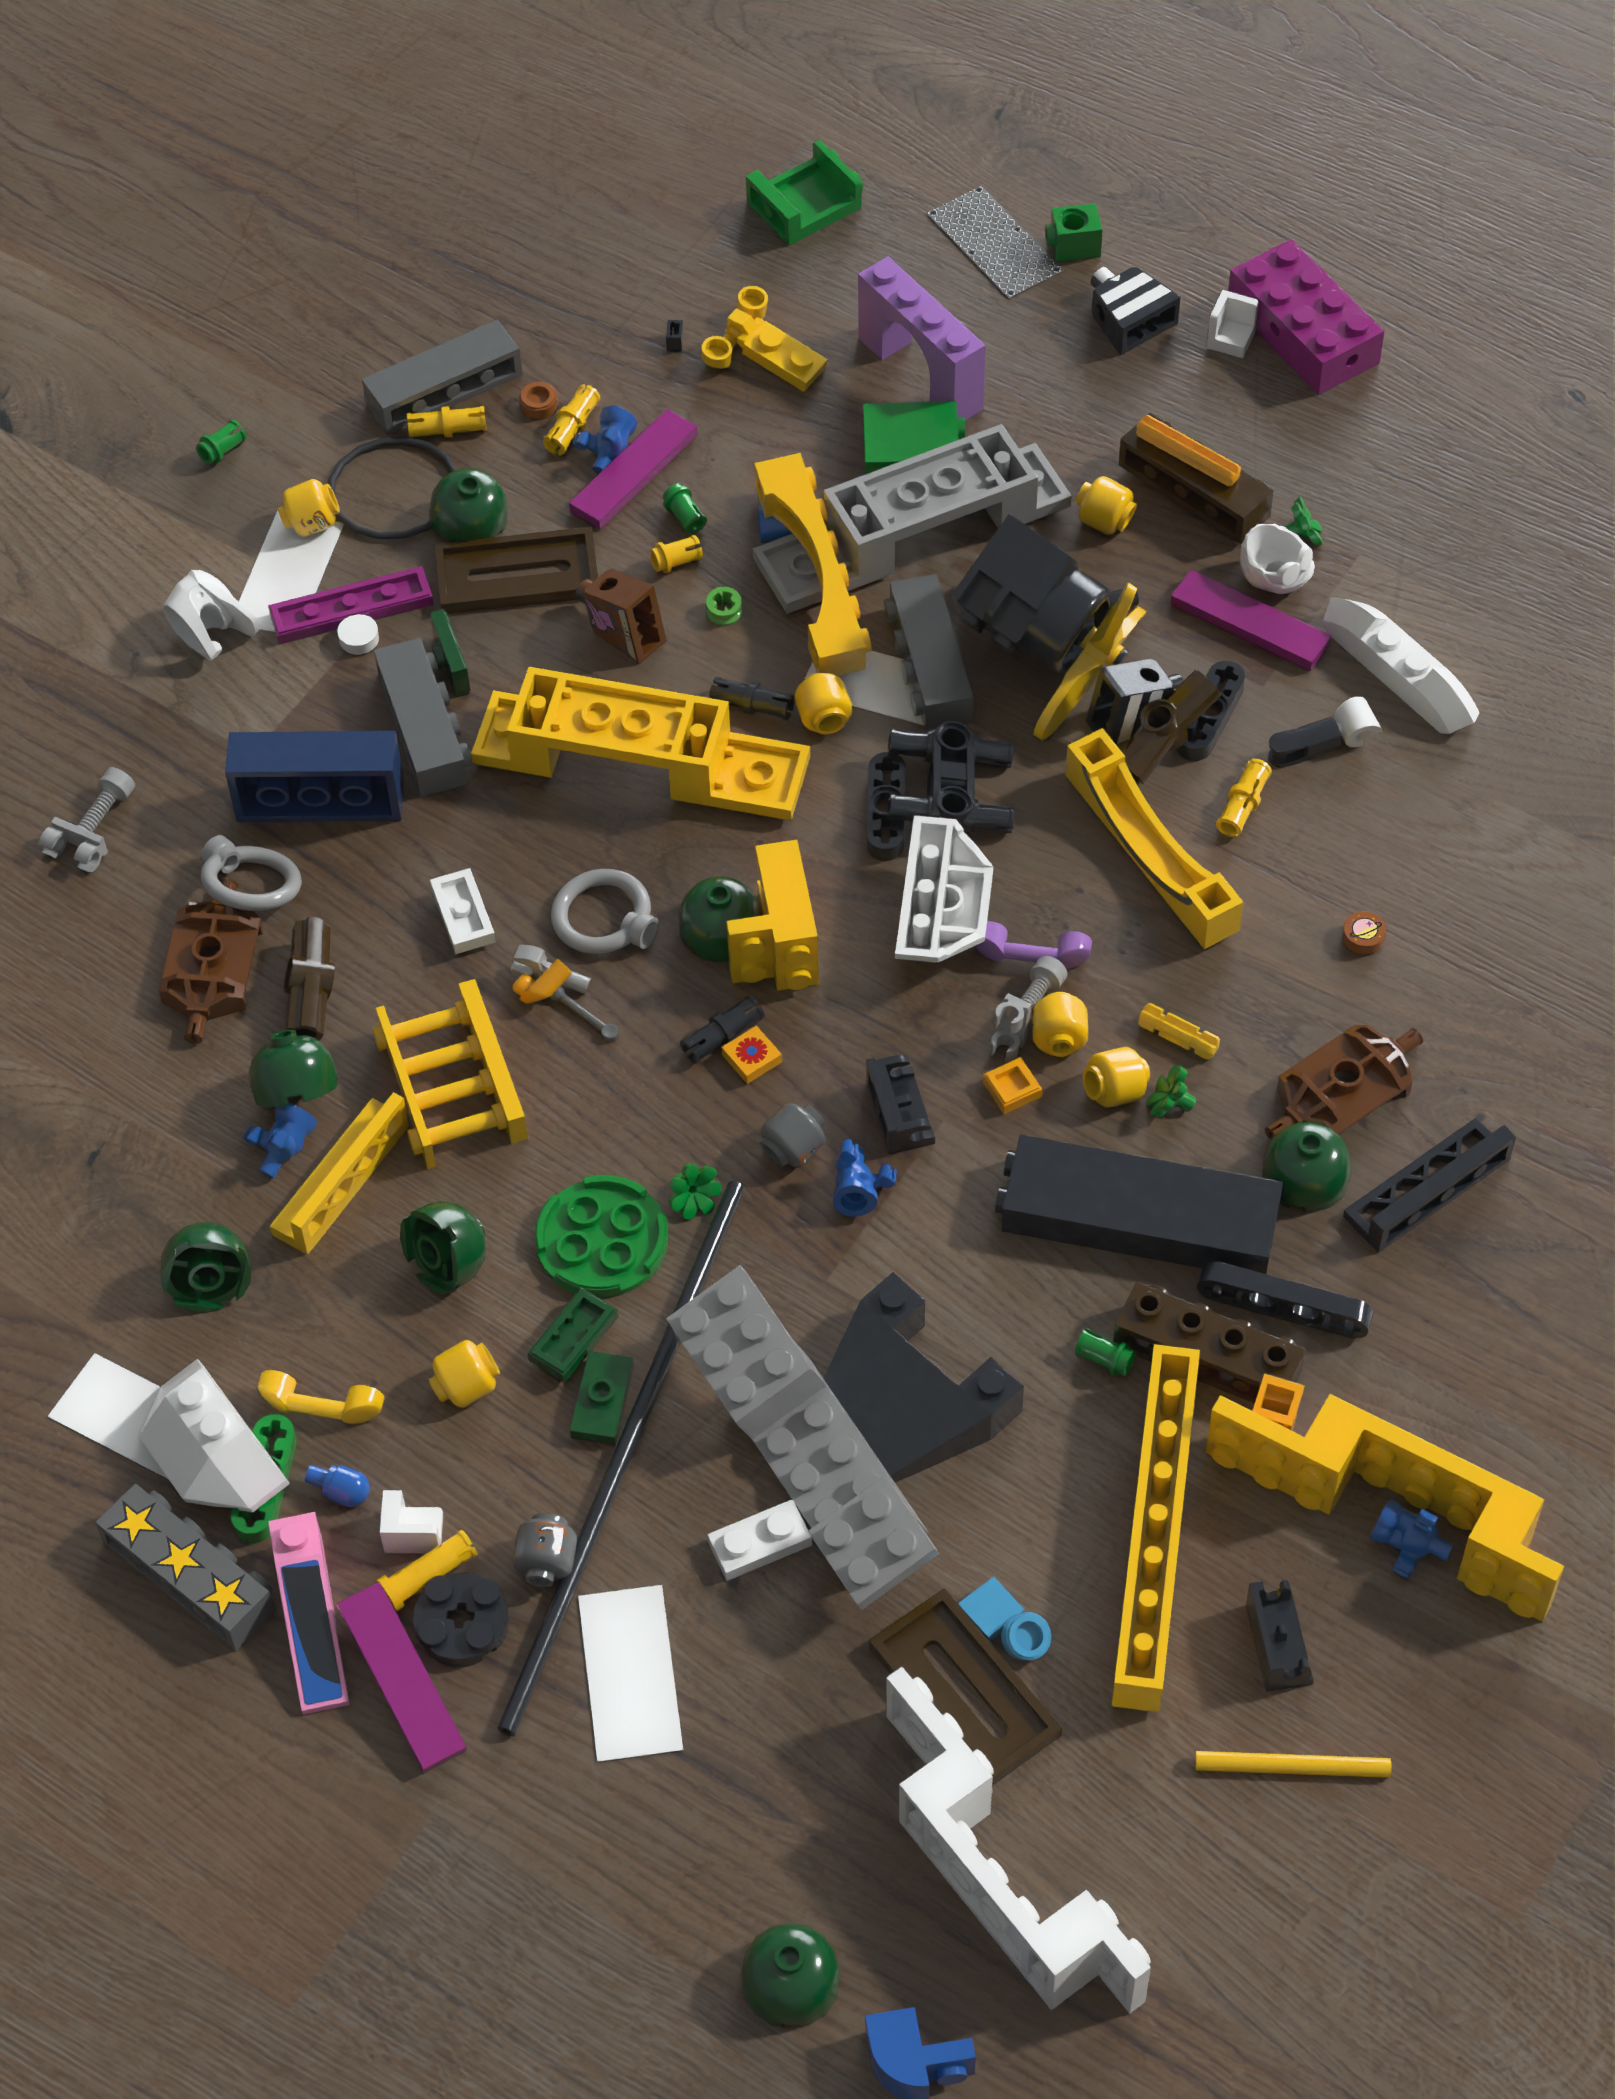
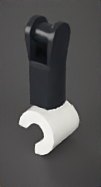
M1353 697L1343 702L1337 708L1334 717H1328L1298 727V729L1278 732L1272 735L1269 739L1270 751L1268 759L1275 767H1286L1305 757L1341 746V738L1344 739L1349 747H1362L1363 741L1359 734L1364 732L1380 733L1382 728L1366 699L1363 697Z

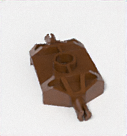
M226 878L220 880L224 886L236 891L238 883L235 880L229 879L228 885ZM213 898L209 902H189L177 911L159 994L163 1004L189 1017L187 1030L184 1035L186 1041L194 1043V1038L196 1037V1044L203 1041L206 1021L209 1019L212 1020L246 1010L245 990L258 934H263L261 917L254 911L232 908ZM216 946L220 948L219 952L212 957H202L199 955V952L205 947Z
M1353 1025L1279 1075L1277 1089L1285 1113L1283 1117L1265 1127L1266 1136L1270 1139L1285 1127L1300 1122H1316L1331 1128L1341 1137V1133L1399 1093L1407 1097L1410 1095L1413 1082L1410 1066L1404 1055L1418 1045H1421L1424 1042L1423 1036L1420 1032L1417 1033L1416 1028H1411L1408 1032L1394 1040L1392 1037L1386 1038L1369 1025ZM1339 1071H1350L1358 1079L1352 1083H1344L1339 1081L1335 1074Z

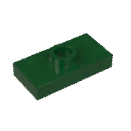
M444 609L431 612L432 630L436 645L432 646V651L435 655L438 669L445 668L456 698L470 694L469 691H471L468 668L447 612H444Z
M581 1287L527 1353L528 1360L566 1383L587 1357L588 1352L592 1351L619 1317L618 1309Z
M594 1351L588 1352L570 1427L571 1438L616 1445L634 1368L633 1357Z

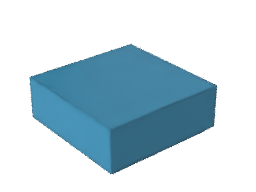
M994 1576L958 1603L989 1642H992L1001 1635L1002 1628L1010 1617L1025 1611Z

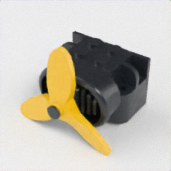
M1011 514L1007 515L951 595L960 610L958 616L961 617V621L980 634L984 628L993 635L991 639L994 640V644L1014 657L1017 652L1024 654L1053 675H1061L1071 666L1037 721L1033 735L1042 741L1046 740L1056 731L1079 700L1089 691L1098 678L1100 668L1106 665L1113 666L1123 663L1129 654V650H1124L1121 644L1147 612L1138 606L1127 615L1137 588L1129 582L1123 589L1118 601L1109 611L1112 598L1106 586L1081 570L1078 563L1072 557Z

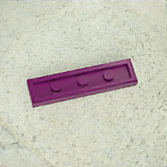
M666 409L569 502L570 512L601 530L698 436L697 425Z
M420 566L268 605L278 643L282 644L337 630L339 624L345 618L352 615H366L376 620L434 605L423 567Z
M1192 569L1171 595V605L1309 671L1313 669L1331 643L1332 635Z
M378 1582L338 1602L337 1608L423 1773L466 1752L467 1747L381 1583Z

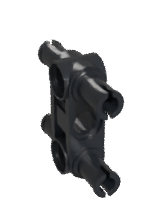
M956 721L944 722L938 728L928 729L926 733L890 729L887 748L888 755L922 757L924 762H927L926 798L890 793L887 805V820L913 822L914 816L956 819L962 826L965 834H970L975 829L1012 833L1015 818L1014 807L978 804V800L975 799L974 765L976 763L1011 768L1014 754L1013 742L978 739V736L971 732L967 726Z

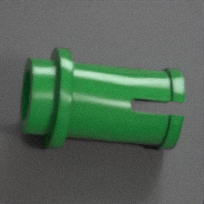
M232 419L210 436L206 434L201 436L199 443L196 445L200 458L207 464L221 462L224 454L247 440L244 428L230 436L241 424Z
M674 484L663 493V506L667 511L673 512L687 534H695L704 528L707 518L691 499V490L681 484Z
M1088 1328L1082 1332L1075 1347L1076 1356L1084 1357L1108 1368L1109 1374L1114 1377L1118 1374L1126 1376L1130 1372L1136 1358V1351L1130 1349L1129 1343L1124 1341L1118 1344L1092 1332Z

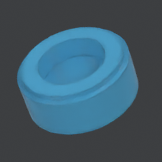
M1024 1612L1010 1617L1002 1628V1645L1005 1651L1016 1660L1030 1661L1040 1658L1047 1652L1051 1644L1050 1627L1046 1620L1036 1613Z

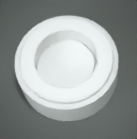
M361 614L345 618L338 626L340 646L350 654L360 655L370 652L379 642L376 622L371 617Z

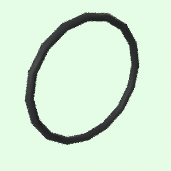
M385 437L359 445L340 459L328 479V484L335 494L336 481L343 468L361 453L383 445L407 444L422 448L444 461L450 473L457 469L450 456L432 443L409 437ZM341 509L340 513L335 515L337 520L353 532L379 540L406 539L432 529L429 520L425 524L405 531L379 532L358 526L346 517Z

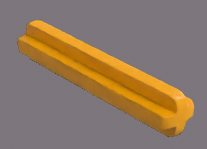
M1145 415L1137 424L1136 434L1138 437L1222 484L1232 486L1238 480L1241 467L1238 464L1150 415Z

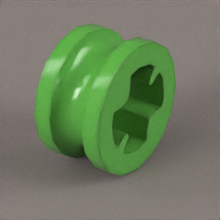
M730 587L713 589L706 598L709 620L718 625H730L739 620L742 615L740 594ZM724 602L731 604V609L729 610L727 607H725V611L717 610V604L719 603L721 606H723Z

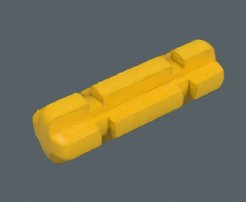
M1152 1003L1146 1004L1139 1016L1138 1024L1151 1032L1158 1030L1160 1031L1159 1036L1187 1050H1190L1191 1047L1194 1048V1053L1204 1059H1212L1219 1048L1220 1039L1218 1036L1206 1030L1200 1033L1198 1032L1200 1027L1170 1012L1164 1015V1009Z

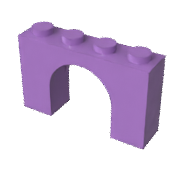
M889 256L858 273L859 339L881 360H884L911 344L913 336L928 364L930 373V402L957 401V417H965V421L984 410L986 345Z

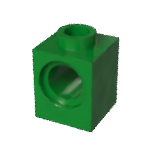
M1096 203L1051 209V224H1045V239L1047 247H1053L1057 262L1101 257L1103 229Z

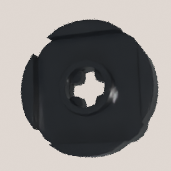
M460 1572L446 1576H435L426 1583L425 1591L419 1596L414 1607L413 1624L419 1643L430 1652V1656L433 1659L448 1666L466 1667L483 1661L484 1655L490 1653L494 1647L497 1650L502 1645L509 1628V1615L506 1601L496 1582L477 1574ZM457 1611H467L468 1615L474 1616L473 1621H465L463 1628H455L454 1620L449 1618L452 1614H456Z

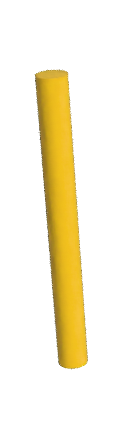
M1196 1751L1195 1770L1390 1778L1391 1758Z

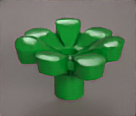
M1300 496L1291 507L1294 521L1286 525L1285 528L1298 536L1303 535L1309 538L1315 546L1324 543L1319 534L1323 531L1321 525L1317 520L1311 521V513Z
M1174 1065L1169 1070L1168 1079L1162 1075L1158 1078L1155 1086L1158 1092L1152 1093L1146 1102L1147 1106L1152 1107V1116L1162 1118L1175 1105L1186 1112L1191 1111L1194 1107L1196 1097L1186 1092L1187 1086L1184 1082L1187 1070L1181 1065Z
M693 1163L685 1164L682 1168V1173L673 1177L669 1183L670 1188L675 1192L669 1198L671 1208L675 1212L680 1211L683 1218L687 1220L695 1217L697 1208L705 1215L712 1213L715 1209V1204L709 1197L719 1195L722 1189L721 1183L713 1180L717 1176V1171L710 1166L698 1169V1166Z

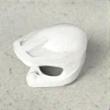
M191 570L187 576L180 580L162 607L167 621L176 634L191 649L210 661L218 657L222 647L220 643L211 641L206 630L210 628H233L253 637L260 628L256 617L232 596L220 580L201 570Z

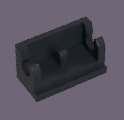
M895 1055L877 1060L875 1058L866 1059V1084L888 1154L935 1144V1135L931 1129L913 1067H904L910 1064L908 1055Z
M1282 1580L1279 1584L1280 1588L1272 1592L1265 1591L1262 1581L1249 1583L1245 1606L1266 1692L1313 1685L1314 1682L1291 1586L1287 1580Z

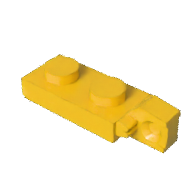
M737 308L727 318L725 332L737 339L736 343L743 348L742 354L799 390L806 391L826 369L828 359L767 321H763V319L758 317L753 319L751 315Z

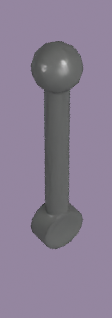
M562 986L550 996L551 1000L561 1001L600 1030L604 1041L611 1043L618 1039L619 1030L616 1025L603 1023L567 996Z

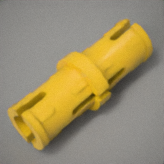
M585 384L580 385L567 406L561 407L556 415L557 421L543 439V445L550 453L556 455L558 451L559 456L563 455L576 434L583 432L587 425V417L600 401V395L595 388L589 385L585 387Z
M449 406L441 407L442 411L407 413L409 438L444 434L445 438H450L452 433L487 431L484 406L450 410Z
M1253 758L1248 761L1238 783L1230 788L1227 794L1228 803L1216 822V827L1222 834L1229 837L1240 835L1250 813L1258 808L1261 802L1260 793L1267 779L1272 774L1271 767L1263 760Z

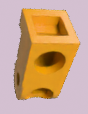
M1264 1374L1252 1411L1293 1431L1305 1385Z

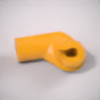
M556 959L536 981L529 974L521 975L514 982L513 991L521 996L520 1001L531 1004L550 997L572 975V972L564 963Z

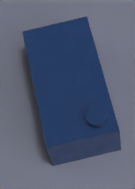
M396 731L229 732L225 775L237 822L402 821L404 776Z

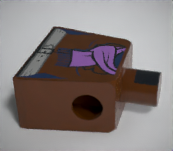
M609 569L595 581L586 579L579 584L576 590V598L586 605L592 630L636 663H642L667 641L655 589L650 583L615 569Z

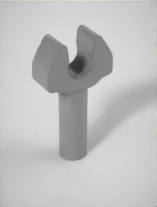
M519 945L510 971L517 977L529 974L536 981L552 963L546 961L547 957L543 949L532 945ZM571 971L572 975L562 985L585 994L591 978Z

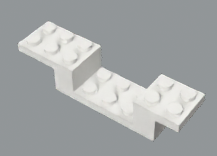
M903 1667L886 1677L887 1718L926 1764L899 1784V1822L1051 2010L1097 1976L1102 1979L1129 2014L1140 2007L1146 2001L1151 1970L1149 1966L1151 1960L1144 1947L1134 1938L1128 1940L1117 1927L1119 1922L1110 1906L1101 1899L1096 1902L1087 1890L1041 1924H1038L1040 1918L1037 1911L1024 1896L1017 1898L1006 1885L1009 1882L1008 1877L998 1862L993 1858L986 1860L975 1847L978 1845V1842L970 1828L991 1814L992 1775L994 1771L990 1762L978 1749L973 1752L962 1740L963 1732L956 1720L950 1714L945 1713L942 1715L932 1703L933 1696L929 1688L919 1677L912 1679Z

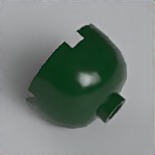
M472 468L454 470L444 476L434 488L430 501L429 520L433 531L438 536L440 533L443 537L448 538L449 542L473 541L494 537L506 528L508 515L507 499L502 486L490 474Z
M717 876L702 880L684 896L680 906V938L684 944L686 942L688 946L693 948V954L697 957L712 962H728L727 921L762 916L759 900L752 889L737 879Z
M284 1030L270 1036L271 1042L260 1047L251 1060L249 1068L250 1088L255 1103L259 1106H289L288 1098L301 1095L303 1102H307L329 1093L338 1085L337 1070L330 1052L320 1041L310 1036H297L295 1030Z
M1316 1122L1293 1124L1281 1130L1270 1142L1263 1159L1262 1178L1283 1182L1280 1205L1290 1208V1204L1296 1207H1305L1304 1212H1317L1328 1209L1341 1200L1346 1192L1351 1178L1350 1152L1344 1140L1327 1126Z
M437 1201L410 1212L411 1215L402 1220L400 1224V1241L403 1254L407 1262L415 1259L417 1266L424 1272L415 1275L423 1285L433 1292L445 1294L466 1284L476 1276L485 1261L486 1240L482 1223L472 1213L459 1204Z
M196 1222L181 1228L168 1240L161 1255V1286L165 1293L167 1291L173 1297V1302L180 1308L194 1312H215L224 1308V1305L220 1302L229 1301L235 1296L237 1301L244 1296L251 1283L250 1257L241 1238L224 1225L213 1222Z
M792 1922L771 1926L757 1935L745 1952L740 1973L744 1998L754 2014L770 2025L782 2027V2024H798L799 2027L811 2025L826 2015L836 2001L840 1981L837 1955L825 1936L810 1926Z

